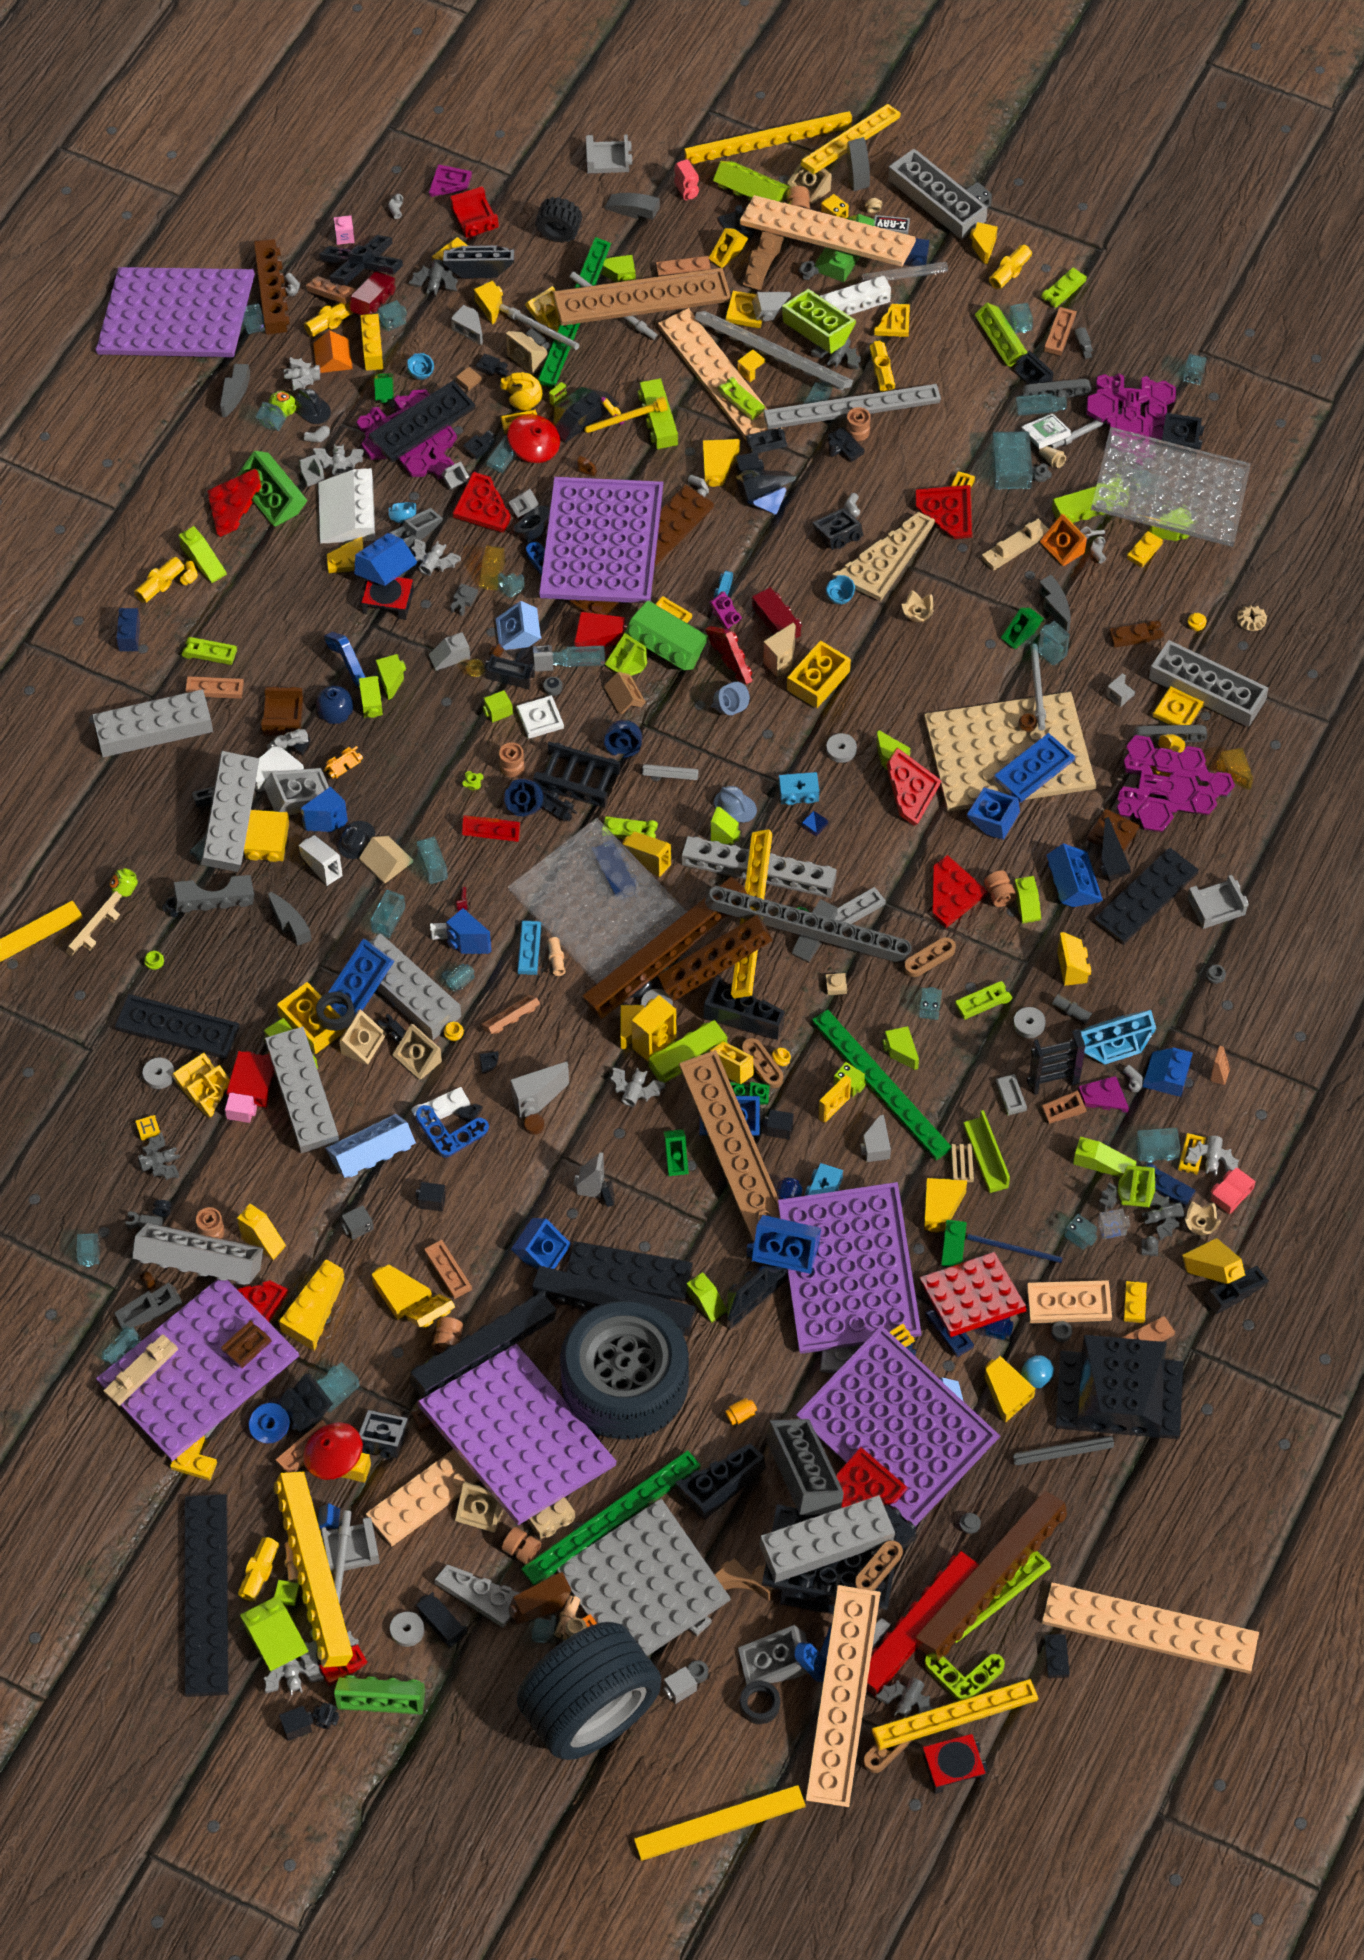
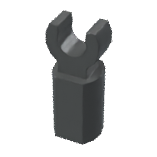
M530 329L526 336L531 337L539 346H543L548 356L551 345L546 342V339L538 330Z
M1078 328L1074 333L1078 346L1082 349L1085 359L1091 358L1093 349L1086 328Z
M128 1212V1217L133 1218L134 1221H126L127 1228L140 1227L142 1229L147 1223L162 1226V1217L143 1214L139 1216L135 1212Z

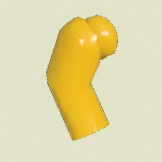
M193 561L185 563L187 571L180 577V582L185 586L191 584L198 576Z

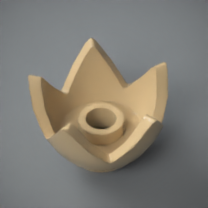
M911 590L906 604H902L907 618L918 623L927 620L934 611L932 594L920 598L915 591Z
M1191 1202L1187 1217H1185L1187 1227L1193 1233L1201 1236L1212 1233L1221 1223V1220L1217 1218L1215 1203L1200 1207L1195 1202ZM1199 1221H1202V1222H1204L1205 1224H1204V1225H1200L1198 1222H1199Z

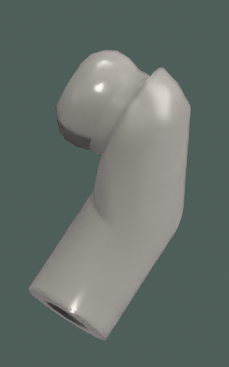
M396 194L392 197L388 204V208L395 219H399L402 216L399 210L403 201L401 194Z
M288 273L284 277L289 284L285 290L289 296H294L298 293L300 283L291 273Z
M322 426L315 433L305 432L304 441L322 442L330 434L329 427Z
M690 475L688 483L698 487L697 493L704 497L707 496L709 489L705 480Z
M851 493L844 505V509L856 518L860 514V510L855 504L859 497L857 494Z
M1101 536L1093 541L1090 548L1092 555L1100 564L1106 560L1105 555L1102 553L1105 539Z
M1128 1065L1123 1072L1130 1078L1129 1089L1132 1092H1138L1142 1088L1143 1078L1131 1065Z

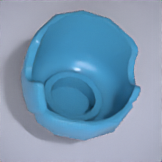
M415 353L407 360V371L416 380H424L433 373L434 362L430 356L424 353Z
M404 502L393 504L392 510L389 507L388 514L390 519L397 523H404L405 520L416 515V503Z
M837 575L826 586V595L834 604H846L851 600L855 591L853 580L845 575Z
M1035 1355L1024 1363L1021 1376L1034 1388H1042L1051 1381L1054 1367L1046 1357Z

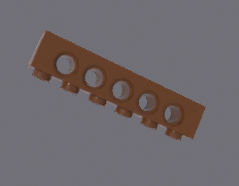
M275 239L254 241L266 335L287 332L286 325H290L289 314H285V311H288L287 300L283 301V297H286L285 286L281 287V284L284 283L283 273L279 272V270H283L282 261L278 259V256H281L280 246H276Z
M755 915L665 970L658 977L665 992L675 1001L773 940L766 925L758 915Z

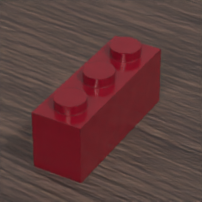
M379 271L374 272L351 296L350 311L360 315L375 313L390 295L394 294L396 290L394 285L395 278Z
M769 587L752 596V608L773 635L794 623L796 625L795 639L801 636V621L793 616L790 607L782 602L778 592H774Z

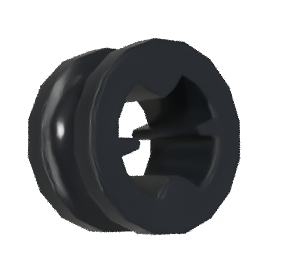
M167 1200L154 1201L153 1214L161 1217L169 1216L172 1204Z

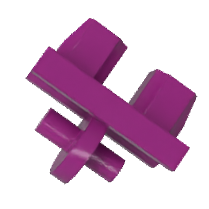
M721 591L716 598L709 602L713 608L714 616L719 618L725 629H729L741 620L742 617L735 610L732 600L725 591Z

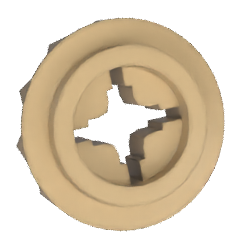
M1250 604L1248 607L1243 606L1238 611L1237 621L1242 628L1249 631H1257L1265 626L1267 615L1264 609L1261 610L1259 606L1253 607ZM1250 614H1253V616L1255 617L1254 622L1252 621L1251 617H1249Z

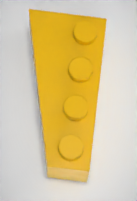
M327 1259L324 1261L280 1319L281 1332L315 1351L326 1320L330 1316L331 1308L345 1280L342 1268Z

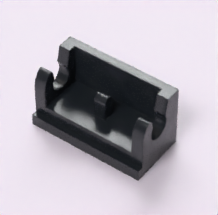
M1028 351L1027 354L1017 360L1018 366L1014 368V372L1028 385L1053 382L1054 372L1031 351Z
M781 427L746 435L750 454L788 446L784 430Z

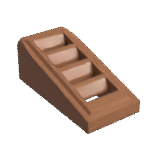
M1220 1046L1214 1059L1210 1080L1225 1085L1230 1068L1224 1047Z
M1078 1090L1041 1105L1049 1124L1087 1112ZM1076 1101L1078 1106L1074 1107L1072 1102ZM1068 1103L1070 1109L1067 1110L1064 1104ZM1061 1105L1062 1113H1059L1057 1106ZM1050 1108L1054 1109L1055 1116L1051 1115Z

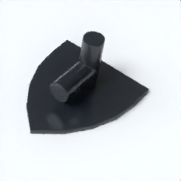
M738 205L735 207V212L718 217L724 229H736L748 238L746 242H750L754 236L755 228L747 227L740 223V219L747 208L742 209Z

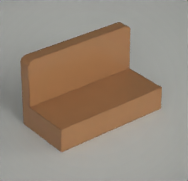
M617 672L604 686L619 714H623L631 705L642 707L646 703L630 674Z

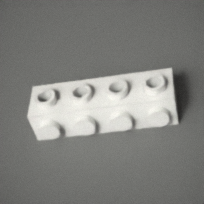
M880 276L820 297L847 315H851L890 302L891 287L885 276Z

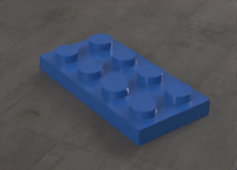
M1048 733L996 773L994 780L1013 797H1017L1019 803H1021L1075 760V756Z
M363 939L329 992L336 991L348 995L352 1000L355 1016L359 1009L363 1011L395 961L369 941ZM339 1003L330 1004L341 1017L347 1013L346 1006Z

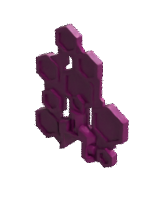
M1120 373L1111 377L1105 374L1098 376L1096 379L1097 393L1087 398V415L1101 423L1107 421L1110 424V450L1119 455L1126 453L1131 457L1130 464L1140 470L1152 466L1153 452L1151 447L1155 445L1161 446L1167 413L1166 405L1175 402L1176 387L1164 380L1156 383L1150 380L1148 376H1145L1141 379L1139 389L1124 388V376ZM1118 400L1122 402V413L1119 415ZM1149 401V405L1145 406V417L1140 415L1141 404ZM1145 437L1142 439L1141 446H1138L1137 440Z
M412 390L409 396L401 397L397 395L394 399L397 412L388 417L383 414L379 407H373L366 416H360L357 426L361 432L366 431V438L362 442V448L371 460L387 458L368 438L369 434L428 397L430 394L427 390ZM448 426L401 456L399 460L412 477H425L427 472H431L438 479L443 478L441 475L443 471L454 465L450 457H447L444 453L447 448L452 447L457 439V434L451 426ZM432 448L434 449L433 455L436 457L435 459H431L428 455Z
M1135 735L1126 746L1128 755L1124 759L1125 773L1141 775L1139 787L1137 789L1124 786L1119 791L1117 810L1122 817L1129 818L1134 814L1135 818L1140 819L1144 830L1162 833L1173 820L1172 813H1176L1178 810L1210 815L1217 806L1215 799L1219 796L1227 797L1235 787L1231 774L1208 772L1205 765L1206 759L1201 748L1187 746L1182 753L1165 748L1155 749L1150 737ZM1150 766H1155L1157 771L1172 774L1170 777L1154 775ZM1195 777H1199L1200 781L1208 782L1209 785L1207 787L1198 785ZM1149 794L1166 796L1167 800L1148 796Z

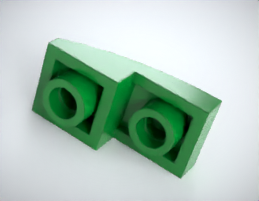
M730 1082L735 1096H760V1105L768 1104L769 1085L750 1082L749 1085H740Z

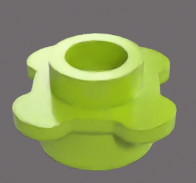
M467 771L462 785L469 790L479 789L483 775Z

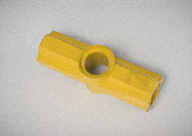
M1020 245L1009 257L1005 256L1002 259L999 268L989 278L993 288L1002 289L1012 277L1016 278L1019 275L1022 266L1032 256V251L1028 246Z
M350 302L347 304L338 303L333 307L325 306L322 308L319 315L304 323V328L310 337L315 336L327 328L335 329L338 327L342 319L354 313L350 311Z
M874 341L869 345L879 389L883 392L895 389V382L885 343Z
M172 557L160 569H153L149 573L147 580L134 591L135 596L142 603H147L159 591H166L170 587L172 580L184 570V565L177 557Z
M262 1537L254 1557H251L247 1564L246 1576L238 1592V1595L247 1601H256L263 1582H266L270 1576L272 1562L279 1549V1543L274 1539Z

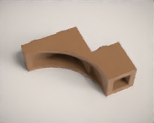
M762 232L758 249L753 250L751 253L743 285L761 290L768 268L775 256L780 252L784 236Z
M734 1558L730 1562H725L720 1567V1571L715 1574L725 1590L731 1588L748 1589L760 1594L768 1601L782 1590L762 1586L765 1564L755 1568L752 1575H750Z

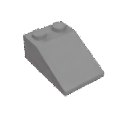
M321 768L271 772L263 785L274 812H288V815L301 812V807L329 788Z
M567 1061L511 1080L512 1099L520 1118L538 1113L569 1084Z
M793 1625L739 1647L746 1684L748 1685L751 1682L760 1680L775 1683L808 1674L795 1658L797 1644L801 1642L807 1643L805 1632Z

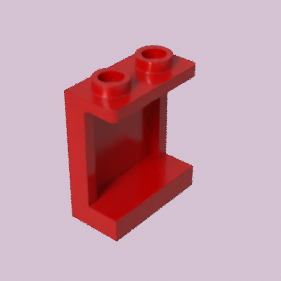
M483 186L450 196L451 209L466 238L499 228L498 216L491 210L486 200Z
M238 1051L227 1089V1096L229 1097L230 1093L253 1096L254 1104L258 1107L267 1108L269 1103L268 1093L274 1076L270 1056L268 1054L258 1055L251 1051Z

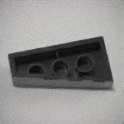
M717 975L704 1004V1019L715 1020L721 1024L778 1040L784 1026L785 1011L765 1000H758L754 997V994L734 999L731 995L732 983L728 984L723 981L722 977Z
M748 1444L727 1455V1458L709 1464L710 1467L700 1472L696 1471L684 1480L676 1481V1491L696 1513L706 1520L766 1469L765 1458L752 1444Z

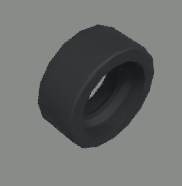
M336 991L329 992L323 995L317 1002V1017L322 1027L338 1031L348 1027L353 1021L354 1007L348 995ZM339 1003L346 1006L347 1013L339 1019H329L324 1015V1009L330 1004Z
M761 1680L751 1682L741 1692V1713L751 1723H769L779 1713V1692L769 1682ZM761 1691L769 1694L773 1701L771 1709L761 1714L751 1711L747 1701L752 1693Z

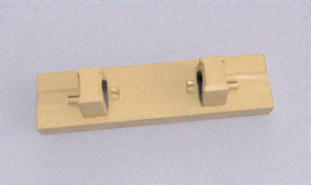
M1039 519L1028 523L1023 529L1006 540L1000 541L995 547L984 553L982 560L994 571L1039 542L1049 529Z
M117 891L114 892L66 950L68 955L72 957L81 946H84L89 951L92 950L96 945V941L90 937L91 933L103 919L107 918L114 923L119 918L120 914L113 908L119 902L121 894Z
M162 1334L153 1344L151 1343L147 1346L146 1351L124 1372L121 1371L116 1376V1379L104 1390V1393L120 1406L178 1350L177 1346Z

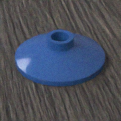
M275 1403L259 1406L252 1413L249 1420V1429L252 1436L257 1441L266 1444L279 1441L285 1436L289 1428L290 1420L288 1413L282 1406ZM273 1422L274 1426L272 1428H268L269 1424Z

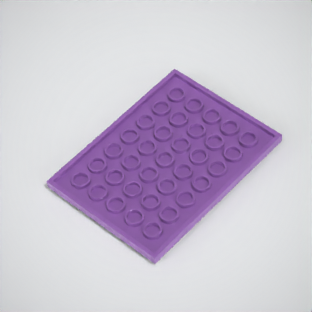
M119 267L97 344V354L234 357L255 275L253 269Z
M555 477L540 598L632 603L651 601L663 482Z
M898 1182L778 1200L781 1219L821 1228L819 1247L811 1274L788 1269L800 1354L863 1345L881 1325L890 1332L903 1323L911 1336H922Z
M217 1279L96 1379L106 1389L121 1371L124 1372L146 1351V1347L151 1343L153 1344L162 1334L177 1346L178 1350L120 1405L171 1461H174L298 1358L299 1353L228 1280ZM251 1320L271 1338L272 1342L241 1369L221 1350V1347Z
M882 1325L796 1414L800 1419H810L816 1434L846 1463L862 1447L904 1483L908 1489L895 1504L890 1505L892 1507L895 1506L907 1521H911L915 1526L1000 1438L996 1431Z
M517 1344L418 1401L419 1408L517 1525H520L610 1470L617 1463L591 1430L581 1422V1419L575 1416L576 1414L571 1411L567 1402Z

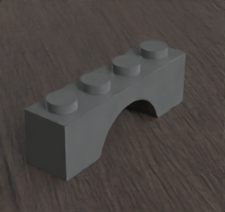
M251 875L231 877L229 884L224 889L214 892L201 889L193 880L174 882L173 887L176 912L209 910L213 908L226 909L233 906L245 907L253 905L254 900Z

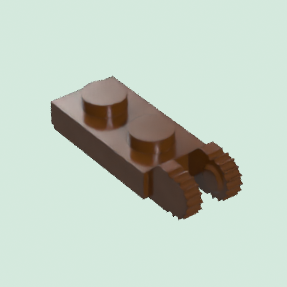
M1158 620L1150 621L1147 624L1141 623L1111 628L1109 631L1115 648L1146 643L1164 637V632L1161 629L1156 630L1161 627V622Z

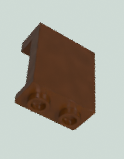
M265 687L264 718L261 723L263 735L284 736L287 732L301 729L304 699L302 688Z

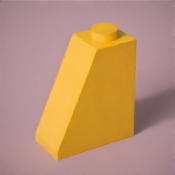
M739 439L703 440L704 480L707 486L716 487L724 485L736 460V456L739 454Z
M635 831L631 836H627L622 843L623 855L660 878L670 867L671 844Z
M927 1178L924 1230L934 1233L945 1231L946 1221L952 1219L966 1194L967 1180Z
M249 1204L238 1216L237 1220L241 1239L251 1246L263 1248V1254L271 1260H274L285 1248L284 1241L264 1212Z
M1217 1238L1182 1255L1186 1271L1190 1274L1227 1284L1245 1276L1241 1258Z
M391 1265L379 1267L371 1274L374 1286L397 1320L406 1316L405 1313L432 1298L431 1290Z
M999 1356L996 1360L992 1359L985 1366V1380L999 1414L1006 1423L1034 1398L1035 1388Z

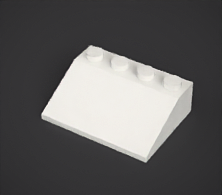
M372 468L353 469L318 482L320 543L351 542L359 537H362L363 541H374L375 518Z

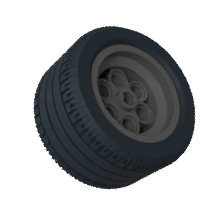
M634 1300L606 1302L591 1308L590 1311L588 1310L581 1315L570 1327L564 1338L560 1353L561 1383L564 1399L571 1411L576 1414L575 1416L581 1419V1422L592 1432L604 1437L620 1440L643 1438L669 1424L682 1408L689 1387L688 1347L677 1324L660 1309ZM642 1359H645V1360L648 1361V1362H647V1363H641V1362H639V1361L642 1360ZM605 1373L610 1375L607 1378L601 1377ZM638 1378H644L645 1381H644V1382H638L637 1379H638ZM620 1385L626 1386L625 1389H618L617 1387Z

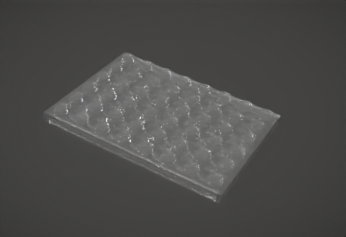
M1110 427L1091 510L1233 547L1251 463Z
M598 818L508 886L509 891L537 921L541 922V925L552 937L559 939L560 945L596 984L687 913ZM606 876L612 881V883H614L621 890V892L614 894Z

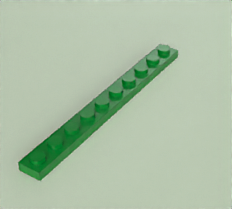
M597 237L594 238L580 277L592 286L596 285L612 244ZM577 283L575 288H582V286ZM580 323L563 326L560 324L558 333L574 341ZM554 339L538 380L540 384L552 389L555 388L571 347Z
M828 1009L812 1020V1024L847 1063L865 1074L864 1082L935 1161L951 1151L952 1146Z
M686 1451L521 1569L522 1573L533 1586L543 1582L557 1572V1569L571 1558L627 1522L676 1487V1481L684 1480L690 1477L692 1473L700 1470L701 1465L689 1451Z

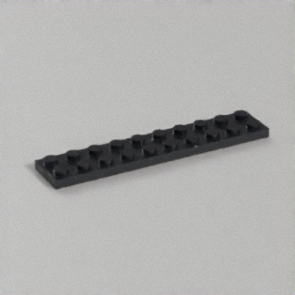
M227 1494L185 1496L186 1697L229 1695Z

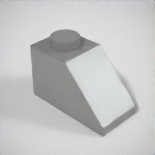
M757 292L752 301L756 320H773L782 310V305L787 303L791 293Z
M463 305L451 318L452 330L482 345V330L478 312L473 308Z
M463 632L445 638L429 654L435 671L470 659L469 645Z
M880 1115L865 1133L863 1143L860 1144L861 1154L865 1155L866 1162L890 1159L891 1148L884 1115Z

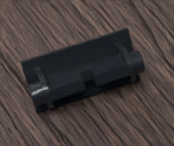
M544 789L542 790L545 795L541 807L550 812L557 807L553 814L568 822L572 819V812L578 813L573 809L575 805L566 799L562 802L558 799L560 796L552 790L549 792Z

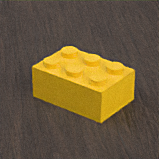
M820 640L787 677V690L813 707L818 708L850 672L851 659Z
M306 982L277 1004L279 1017L281 1019L284 1018L292 1029L304 1027L310 1049L317 1054L344 1034L346 1029L332 1031L322 1027L318 1021L316 1011L317 1002L322 996ZM330 1005L324 1009V1015L327 1018H341Z
M660 995L655 999L649 1000L645 1008L641 1012L635 1013L632 1017V1048L648 1062L649 1057L654 1052L665 1049L677 1038L676 1008Z

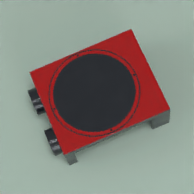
M397 577L385 586L371 580H365V593L360 597V606H362L363 614H367L368 607L372 606L398 610L399 619H407L414 593L413 579Z
M973 1734L923 1747L922 1756L935 1794L943 1792L944 1786L979 1777L980 1782L984 1781L988 1769L985 1760L980 1758L981 1747L979 1741L974 1740Z

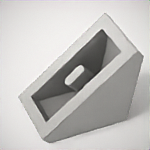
M552 645L533 646L535 672L553 670Z

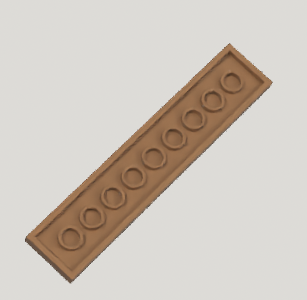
M723 268L554 291L552 295L561 326L725 303L731 300Z
M714 1050L679 1063V1067L751 1240L754 1243L757 1224L762 1215L781 1219L778 1204L779 1198L719 1055Z

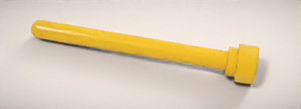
M664 396L657 398V401H654L653 404L588 425L584 428V431L590 433L655 410L657 412L667 411L666 400Z

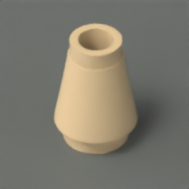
M1049 446L1039 450V454L1052 467L1060 468L1066 461V456L1060 450Z

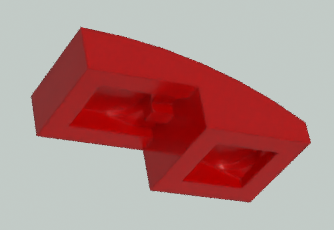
M358 1644L351 1647L353 1656L347 1666L323 1668L322 1664L319 1665V1670L328 1686L337 1683L339 1677L349 1676L367 1664V1660Z

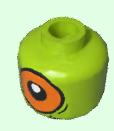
M284 391L275 392L269 398L270 410L281 417L292 415L296 410L295 398Z
M123 868V870L120 869L115 872L109 886L113 894L117 891L123 897H128L136 888L138 880L133 871Z

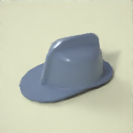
M730 683L714 694L711 707H714L719 713L729 716L746 709L749 704V691L743 683Z
M722 787L721 791L714 798L715 807H721L737 822L745 823L751 821L757 813L755 803L744 795L738 787Z

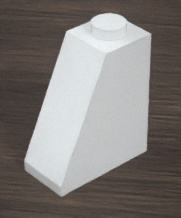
M272 747L259 758L254 789L258 792L265 791L263 785L271 772L303 770V765L282 747Z
M315 835L302 841L299 845L301 857L327 886L343 876L340 856L337 852Z

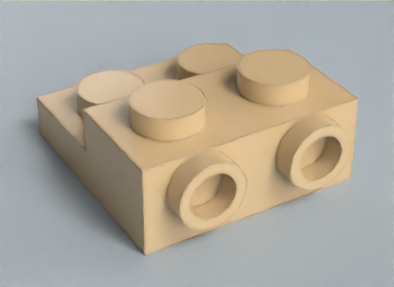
M564 1497L529 1518L527 1522L541 1540L545 1536H552L561 1526L571 1524L575 1518V1511Z

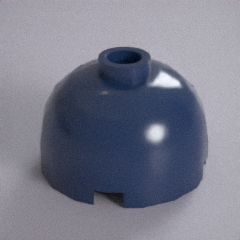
M329 686L318 694L316 712L320 719L323 718L330 724H339L346 721L353 712V700L349 692L344 688Z
M617 720L606 731L605 746L615 756H617V753L624 754L623 757L634 756L639 752L642 745V732L638 725L630 720Z
M517 779L510 783L511 785L506 789L504 797L508 810H511L516 816L527 817L535 814L543 804L541 787L530 779Z

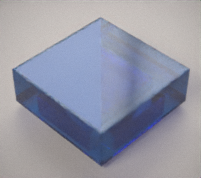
M813 811L802 822V827L817 837L828 825L829 821L816 811Z

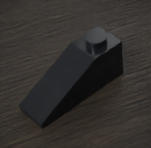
M745 470L736 476L740 495L747 501L796 480L795 476L788 471Z
M1109 817L1105 818L1102 849L1103 866H1100L1103 876H1108L1109 881H1113L1130 874L1131 869Z

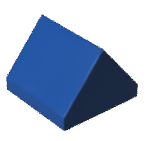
M329 1503L319 1507V1528L338 1529L340 1508Z

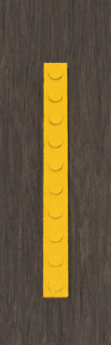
M848 111L685 148V160L688 159L691 164H696L698 162L851 128L852 115Z
M769 829L752 832L745 882L747 894L762 899L765 896L772 832ZM749 906L751 910L756 911L754 907ZM741 918L740 925L747 920ZM757 951L735 963L731 995L734 999L752 996Z

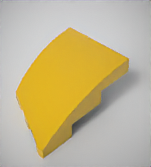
M552 286L528 301L525 306L540 324L558 332L561 323L552 296L555 291Z
M205 1053L171 1075L189 1099L208 1118L213 1116L230 1082L221 1066L219 1065L215 1068Z

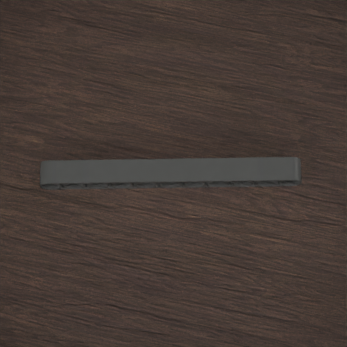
M715 886L705 898V904L711 910L746 920L758 915L767 926L890 961L902 962L911 952V944L905 939L727 888ZM731 901L736 902L738 906L733 905ZM749 906L754 907L756 911L751 910Z

